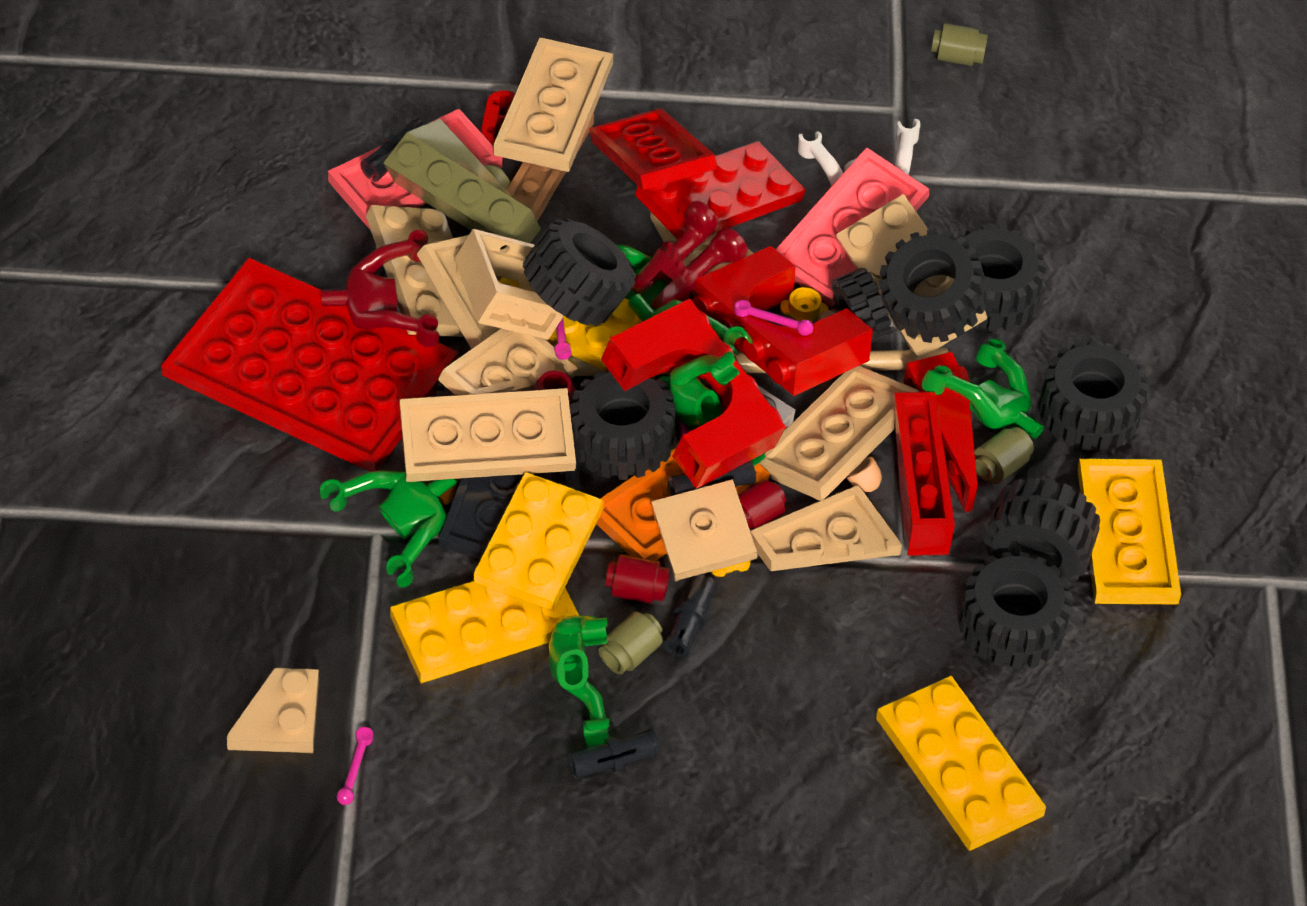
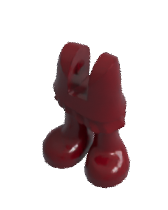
M693 201L687 207L684 214L685 232L674 244L670 241L663 242L661 249L655 250L650 261L634 279L635 284L631 290L635 294H641L642 296L660 279L668 285L651 304V308L654 311L671 300H686L689 298L690 292L696 289L695 282L697 278L703 276L718 264L741 260L748 252L744 239L732 228L724 227L697 258L689 265H684L683 260L698 246L709 240L718 228V220L714 212L703 202Z

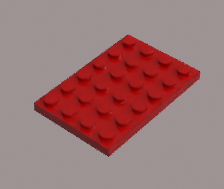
M248 258L164 361L161 368L162 376L370 472L378 471L402 439L400 399L433 397L437 391L438 378L443 369L459 358V352L440 343H437L434 347H424L417 342L416 335L408 334L405 329L382 327L365 330L357 328L352 323L347 306L321 307L320 289Z

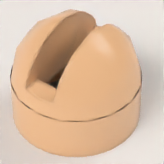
M866 457L846 478L851 486L859 485L863 492H872L879 487L882 474L873 457Z

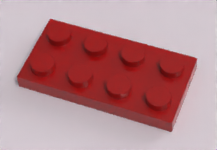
M662 108L589 128L592 143L642 190H661L666 188L670 182L681 179L696 180L703 177L705 172L717 169L715 154Z
M757 141L715 156L717 169L705 172V175L699 179L677 180L668 183L666 188L657 191L642 190L637 186L635 196L678 240L686 230L685 210L693 201L703 202L714 212L718 220V228L716 230L718 232L724 227L730 228L802 201L806 189Z

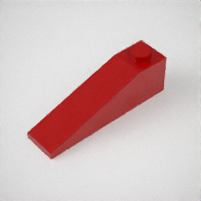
M948 352L906 363L903 384L917 389L919 392H927L922 388V380L928 370H934L939 365L947 366L953 375L968 382L969 376L965 367L959 366L953 353ZM945 388L941 395H936L948 480L964 512L973 510L978 486L970 402L961 394Z
M935 392L894 393L902 521L907 556L949 555L955 521Z

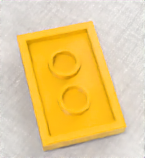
M525 472L474 572V582L554 611L604 509V500Z

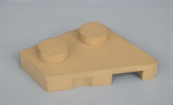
M274 668L228 733V750L313 753L319 670Z

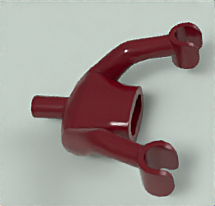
M420 229L414 230L410 233L408 240L387 244L372 251L350 269L345 290H321V307L347 306L352 323L357 328L371 330L392 327L417 332L416 339L420 345L434 347L438 343L440 336L439 332L435 331L438 327L437 318L430 314L416 318L398 313L395 278H385L374 274L381 266L395 258L408 255L411 260L421 262L417 253L424 245H427V233Z

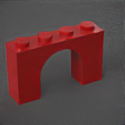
M772 246L697 278L693 303L698 310L729 329L735 326L742 327L751 336L753 343L750 344L746 338L740 337L735 341L734 346L748 360L754 362L766 372L775 383L780 384L793 396L870 361L873 329L848 308L812 323L813 331L807 336L801 335L797 329L776 325L762 318L752 315L741 317L735 314L734 305L739 300H746L750 303L751 307L765 311L784 300H789L790 294L794 291L796 266Z
M688 299L611 337L601 360L622 389L626 391L663 372L672 371L675 367L704 355L721 357L724 353L728 351L733 353L727 343L722 342L713 330L706 314L698 310L692 300ZM736 359L732 365L739 370L740 374L725 385L719 384L710 372L698 376L706 381L716 392L721 403L722 414L684 434L672 456L696 489L775 448L786 429L778 410L770 406L759 391L754 378L746 374Z

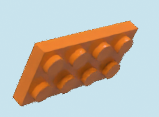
M676 448L671 451V456L667 462L660 461V468L652 472L648 469L645 471V476L636 478L634 475L600 498L604 500V509L596 524L632 557L656 561L666 554L651 502L671 496L668 488L669 476L685 474L672 457ZM759 463L754 466L756 482L760 479L769 481L770 473ZM746 484L735 487L737 494H739L752 484Z

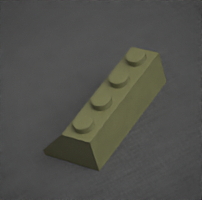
M441 119L407 132L383 163L397 185L470 231L477 229L531 243L541 230L531 209L515 200Z

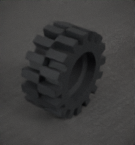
M862 267L832 280L833 285L831 287L834 293V301L838 305L837 310L841 311L848 308L873 329L872 342L890 335L892 329L890 327V318L887 316L889 314L887 307L883 304L882 294L878 292V285L876 282H873V277L870 272H867L866 268Z

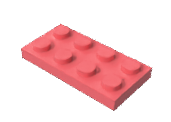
M460 109L438 118L448 126L483 165H494L502 168L503 157L494 155L493 145ZM381 146L328 171V182L369 229L366 214L371 205L419 208L428 204L397 185L389 172L378 182H373L372 178L368 179L364 175L360 166L361 162Z
M866 148L776 250L796 266L794 282L802 287L814 289L819 293L822 301L833 307L836 302L834 301V293L831 287L833 285L832 280L857 270L838 243L836 234L902 194L906 196L915 211H917L928 199L929 188L872 150Z

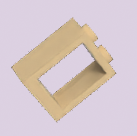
M473 229L455 257V262L478 323L548 340L563 318V315L546 304L525 278L523 262L535 246L534 244ZM496 276L516 280L520 288L498 283Z

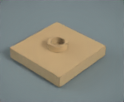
M733 479L651 502L675 581L757 559V550Z

